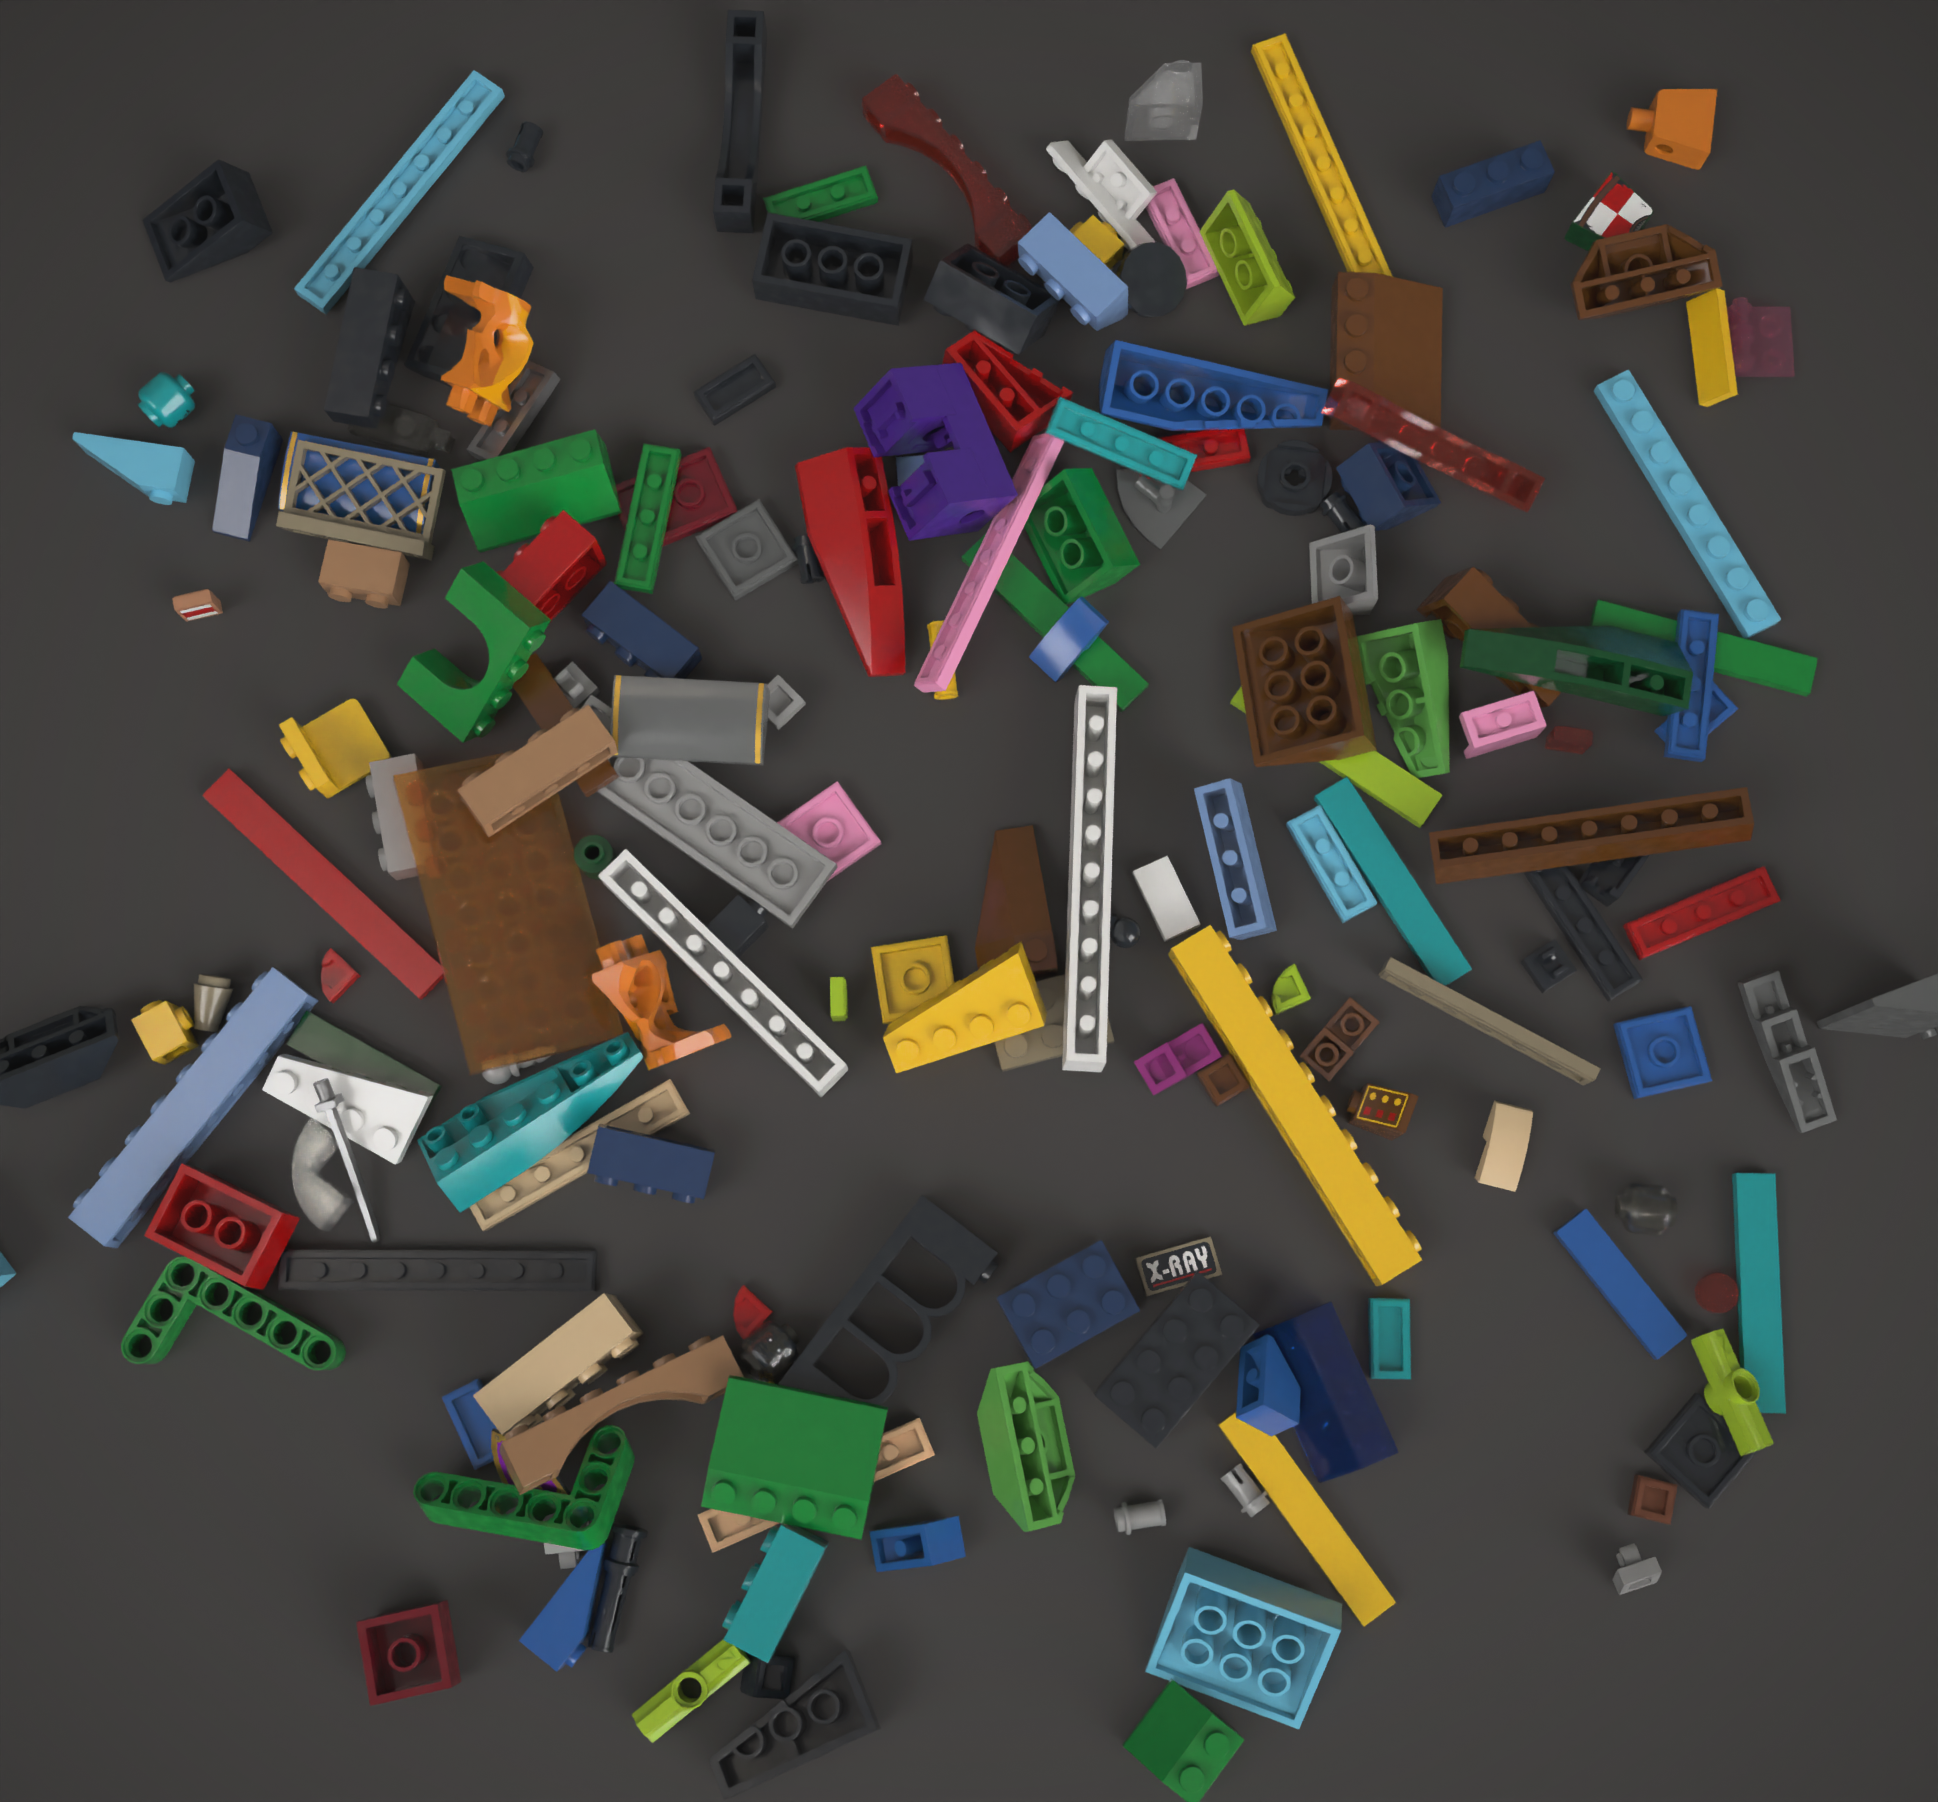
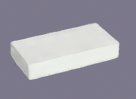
M1168 856L1132 872L1164 942L1200 926V922Z

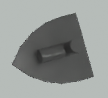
M1117 470V489L1123 511L1132 526L1159 550L1165 546L1207 496V494L1189 481H1186L1184 489L1180 491L1170 485L1163 484L1154 479H1148L1144 475L1140 477V474L1133 470Z

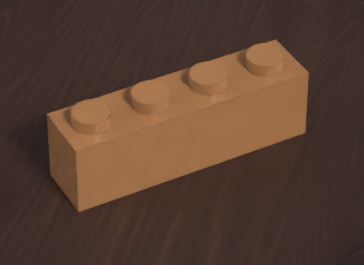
M589 704L582 709L574 708L564 714L560 719V723L549 730H539L528 739V744L516 752L510 750L502 754L495 761L496 765L483 773L481 771L475 772L467 777L462 783L463 786L457 790L471 814L486 835L490 837L618 753L615 740Z

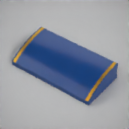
M291 431L283 465L278 509L284 511L298 440L440 468L435 459ZM307 450L304 467L312 476L327 466V463L320 453ZM328 455L332 462L339 458L337 456ZM352 459L337 467L346 483L364 473L358 462ZM364 462V463L366 464V466L368 467V469H370L371 467H373L374 465H376V464ZM384 467L373 475L383 491L400 480L391 467ZM401 470L404 476L411 473V471ZM332 471L315 482L325 498L342 487ZM302 474L301 482H303L304 480H306L305 477L303 476V474ZM421 474L409 482L419 499L432 490L434 476ZM369 479L351 489L361 506L378 495ZM310 486L298 493L296 508L309 510L320 502ZM405 486L387 497L397 513L415 502ZM346 493L329 504L337 517L344 518L356 510V507ZM383 501L366 511L372 523L376 525H381L393 517ZM429 501L423 504L426 510L428 509ZM325 508L317 512L329 515ZM417 508L402 518V521L410 532L423 534L426 518L421 510ZM361 515L354 519L356 521L365 522ZM397 523L391 526V528L401 530Z

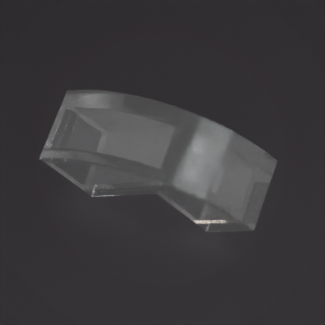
M310 1118L298 1138L293 1154V1187L298 1202L306 1216L320 1230L330 1232L355 1200L320 1173V1170L339 1147L334 1133L324 1124Z

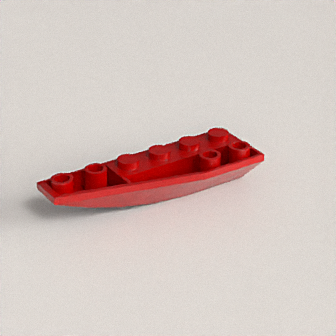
M845 447L798 462L795 465L807 534L868 677L904 675L906 673L905 627L900 562L894 518L882 457L874 458L870 447Z

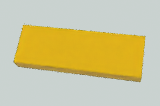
M1718 288L1686 302L1699 405L1705 407L1738 395L1725 291Z

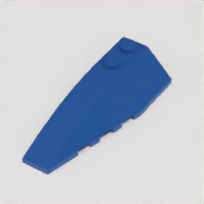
M1115 340L1105 351L1099 383L1100 414L1171 431L1320 427L1323 422L1328 389Z

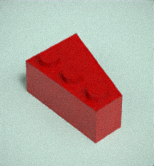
M974 330L945 350L942 364H962L990 430L1008 451L1012 452L1048 426L1058 398L1062 397L1071 401L1073 392L1064 386L1060 389L1043 378L1042 372L1035 368L1032 370L1028 369L1014 360L1013 354Z

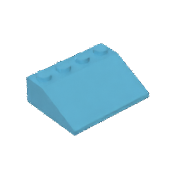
M1188 1547L1175 1580L1145 1672L1168 1681L1172 1678L1184 1687L1300 1729L1340 1635L1342 1603Z

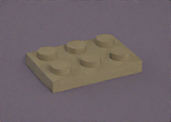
M1065 974L1036 982L1047 1011L1045 1026L994 1042L1002 1072L1063 1056ZM1107 1018V1044L1114 1043L1115 1040L1109 1019Z

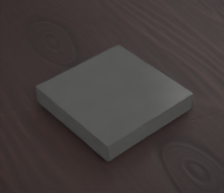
M760 499L695 536L698 544L735 601L799 564L797 557Z

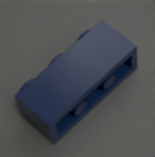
M1541 140L1440 175L1431 197L1446 228L1545 193L1555 171Z
M611 581L582 614L587 625L585 630L587 634L601 645L607 641L617 649L614 652L615 655L625 664L632 667L636 663L646 671L644 677L686 679L702 659L700 650L696 645Z
M599 1124L587 1173L594 1174V1181L601 1184L617 1186L618 1181L621 1180L634 1183L633 1190L656 1195L657 1189L673 1192L672 1199L695 1203L696 1197L701 1199L705 1197L715 1149Z

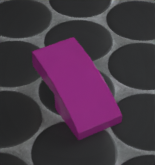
M1201 1023L1174 1040L1154 1049L1134 1061L1152 1094L1156 1095L1222 1058L1223 1055L1205 1024Z

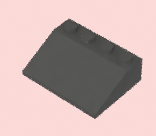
M1938 974L1871 998L1816 1021L1819 1029L1907 1038L1919 1033L1921 1039L1924 1040L1938 1035Z

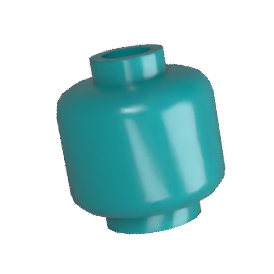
M160 372L138 391L141 402L137 406L158 428L161 425L173 428L195 409V402L190 396L195 390L180 374L173 378L166 372Z

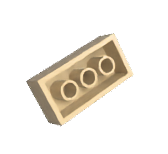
M603 1293L484 1386L473 1397L501 1435H505L514 1428L527 1424L530 1429L543 1421L540 1414L545 1410H551L554 1407L556 1409L570 1401L576 1395L572 1389L578 1384L586 1382L590 1384L608 1370L604 1365L613 1357L614 1359L618 1357L622 1359L638 1347L639 1343L636 1339L643 1332L615 1295Z

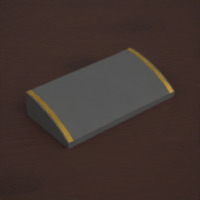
M614 675L611 736L615 740L618 753L612 757L763 766L770 690L766 683Z

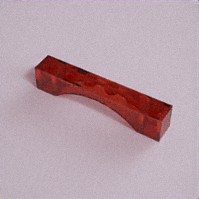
M895 74L862 98L863 116L886 143L904 146L925 155L942 167L956 182L971 210L975 229V248L1006 266L1018 259V241L1032 229L1030 222L1023 214L1017 215L1010 207L1007 195L1001 188H994L991 185L980 163L977 161L972 162L967 157L961 141L954 134L949 136L943 129L942 121L938 114L932 108L928 110L920 102V96L915 87L909 82L905 84Z
M1337 379L1321 412L1513 509L1528 513L1545 480L1544 477L1512 461L1480 448L1417 417L1384 397L1350 380Z

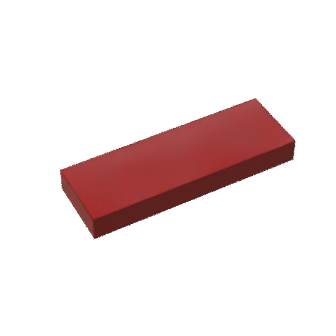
M1245 429L1201 430L1158 438L1197 455L1191 472L1249 463L1251 458Z

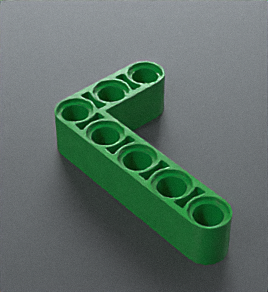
M185 1256L177 1257L167 1264L121 1343L122 1354L129 1362L134 1364H156L162 1361L168 1354L196 1305L309 1369L333 1370L340 1366L346 1355L343 1341L334 1334L253 1288L245 1287ZM191 1265L195 1276L193 1281L185 1286L181 1280V1273L186 1266ZM224 1284L227 1286L229 1295L227 1300L222 1305H219L215 1301L214 1293L218 1286ZM169 1300L173 1305V1314L169 1320L164 1321L160 1315V1308L165 1301ZM258 1303L262 1308L263 1315L261 1320L253 1325L248 1318V1311L253 1304ZM292 1322L297 1329V1335L291 1343L287 1344L282 1338V1329L287 1323ZM147 1335L152 1341V1349L144 1357L139 1351V1343ZM325 1341L331 1348V1355L322 1364L317 1360L315 1351L317 1346Z
M606 1425L599 1428L593 1434L570 1495L539 1489H531L520 1495L515 1485L442 1472H429L420 1477L414 1485L413 1494L427 1518L434 1523L581 1550H593L605 1543L634 1465L635 1455L624 1431L618 1426ZM618 1448L615 1452L607 1454L611 1449ZM605 1484L601 1489L593 1491L598 1485ZM442 1494L438 1499L432 1501L436 1496ZM479 1501L476 1505L468 1508L473 1502ZM516 1507L512 1513L506 1514L508 1510ZM554 1514L549 1520L543 1521L546 1516ZM593 1520L588 1526L580 1528L583 1523Z

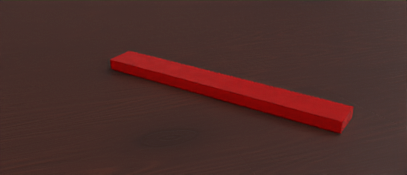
M228 769L202 795L420 1000L446 976L448 971L231 769Z

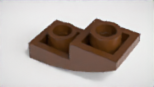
M1349 997L1301 1053L1300 1057L1330 1081L1380 1021L1352 997Z

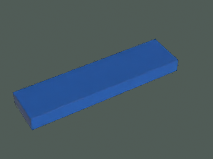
M1681 609L1678 612L1675 642L1678 643L1693 671L1689 709L1668 715L1664 757L1702 762L1706 758L1719 614Z
M1586 1208L1582 1209L1553 1232L1654 1360H1658L1688 1336Z

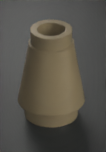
M199 974L198 983H194V1029L218 1032L219 1024L222 1021L233 988H230V978Z

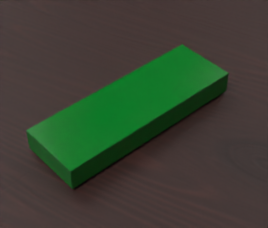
M865 165L765 197L763 201L767 213L820 222L878 203V196Z

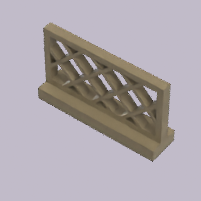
M298 440L284 511H279L276 526L289 532L399 551L406 556L432 561L434 546L431 543L446 471L440 468ZM307 450L320 453L327 463V466L312 476L304 467ZM328 455L337 456L339 458L332 462ZM349 459L356 460L364 473L346 483L337 467ZM364 462L372 463V464H376V465H374L373 467H371L370 469H368V467L366 466V464H365ZM384 467H391L400 480L383 491L373 475ZM401 470L411 471V473L404 476ZM332 471L342 487L325 498L315 482ZM302 474L306 479L303 482H301ZM421 474L434 476L432 490L419 499L409 482ZM369 479L378 495L361 506L351 489ZM310 486L320 502L309 510L296 508L298 493ZM405 486L415 502L397 513L387 497ZM346 493L356 507V510L344 518L337 517L329 504ZM383 501L393 517L381 525L373 524L366 511ZM429 501L428 509L426 510L423 504ZM325 508L329 515L317 512ZM417 508L421 510L426 518L423 534L410 532L402 521V518ZM361 515L365 522L356 521L354 519ZM397 523L401 530L391 528V526Z

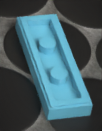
M1321 805L1286 823L1287 829L1342 923L1376 906V899Z

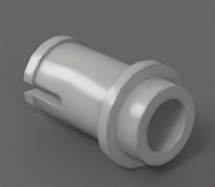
M1241 1463L1220 1478L1243 1506L1241 1509L1242 1513L1247 1512L1250 1517H1253L1270 1503L1265 1497L1268 1493L1260 1491Z
M1162 1499L1128 1506L1126 1502H1121V1507L1114 1508L1117 1531H1125L1126 1535H1131V1530L1160 1525L1166 1526Z

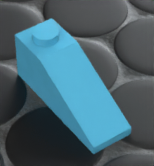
M74 432L72 439L85 453L147 495L151 501L163 505H171L172 501L186 503L195 460L185 448Z

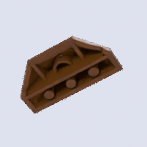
M1668 224L1594 241L1571 282L1578 320L1614 316L1674 302L1722 287L1715 249L1706 244H1701L1691 236Z

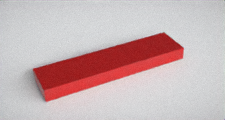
M1765 866L1628 922L1623 925V928L1638 959L1642 960L1778 903L1781 899Z

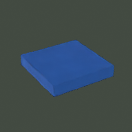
M1691 1006L1613 1024L1634 1099L1712 1081Z

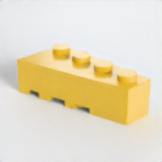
M1022 942L1014 945L1009 951L995 960H990L963 980L950 985L947 990L936 997L928 999L888 1024L883 1040L896 1073L1045 1026L1047 1011Z

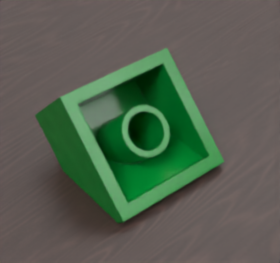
M1171 1678L1122 1746L1186 1802H1199L1241 1746L1244 1738L1233 1727Z

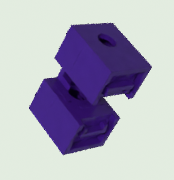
M961 363L891 368L853 408L874 458L928 452L923 456L925 462L900 486L891 487L888 490L909 541L979 531L1018 495ZM949 447L954 448V450L939 451Z

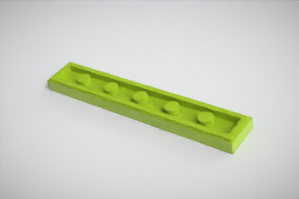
M1241 686L1230 704L1246 714ZM1377 751L1341 760L1320 761L1321 764L1343 778L1348 777L1353 785L1418 828L1422 827L1443 796Z

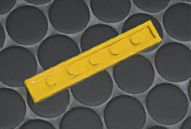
M1236 1411L1218 1424L1219 1428L1262 1488L1268 1493L1270 1499L1360 1624L1365 1627L1394 1605L1396 1602L1278 1438L1275 1435L1270 1436L1237 1419Z

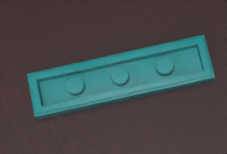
M1062 397L1058 398L1045 434L1163 484L1170 485L1180 491L1184 489L1197 457L1196 454Z

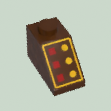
M1367 1083L1361 1087L1360 1091L1354 1090L1349 1099L1346 1111L1352 1114L1348 1124L1392 1141L1405 1134L1419 1096Z

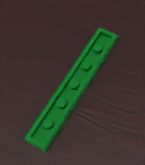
M985 535L962 556V561L969 568ZM1011 553L993 591L1044 638L1069 607ZM1099 636L1090 648L1083 651L1072 665L1093 686L1117 687L1116 708L1121 713L1149 684Z
M1597 600L1594 605L1590 626H1614L1675 642L1677 620ZM1717 632L1715 673L1805 697L1811 693L1818 658Z

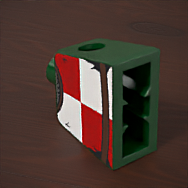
M1611 171L1573 220L1564 239L1589 251L1596 240L1643 230L1654 211L1627 183Z

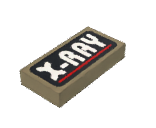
M1211 1236L1135 1258L1145 1296L1184 1286L1195 1272H1199L1206 1279L1222 1275Z

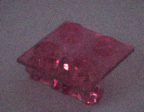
M1745 297L1734 299L1732 301L1733 305L1727 307L1735 376L1794 377L1790 307H1752Z

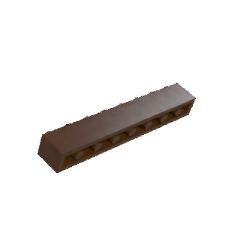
M1743 787L1429 832L1435 881L1436 884L1751 841L1754 819L1748 788Z

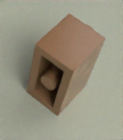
M328 540L318 583L329 594L330 598L337 601L351 602V599L355 598L365 600L366 604L377 608H388V604L401 606L410 563L404 554L399 551Z

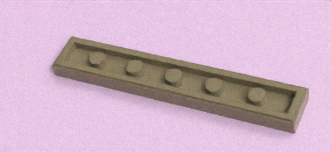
M1392 957L1384 963L1379 973L1380 978L1581 1085L1595 1081L1601 1069Z

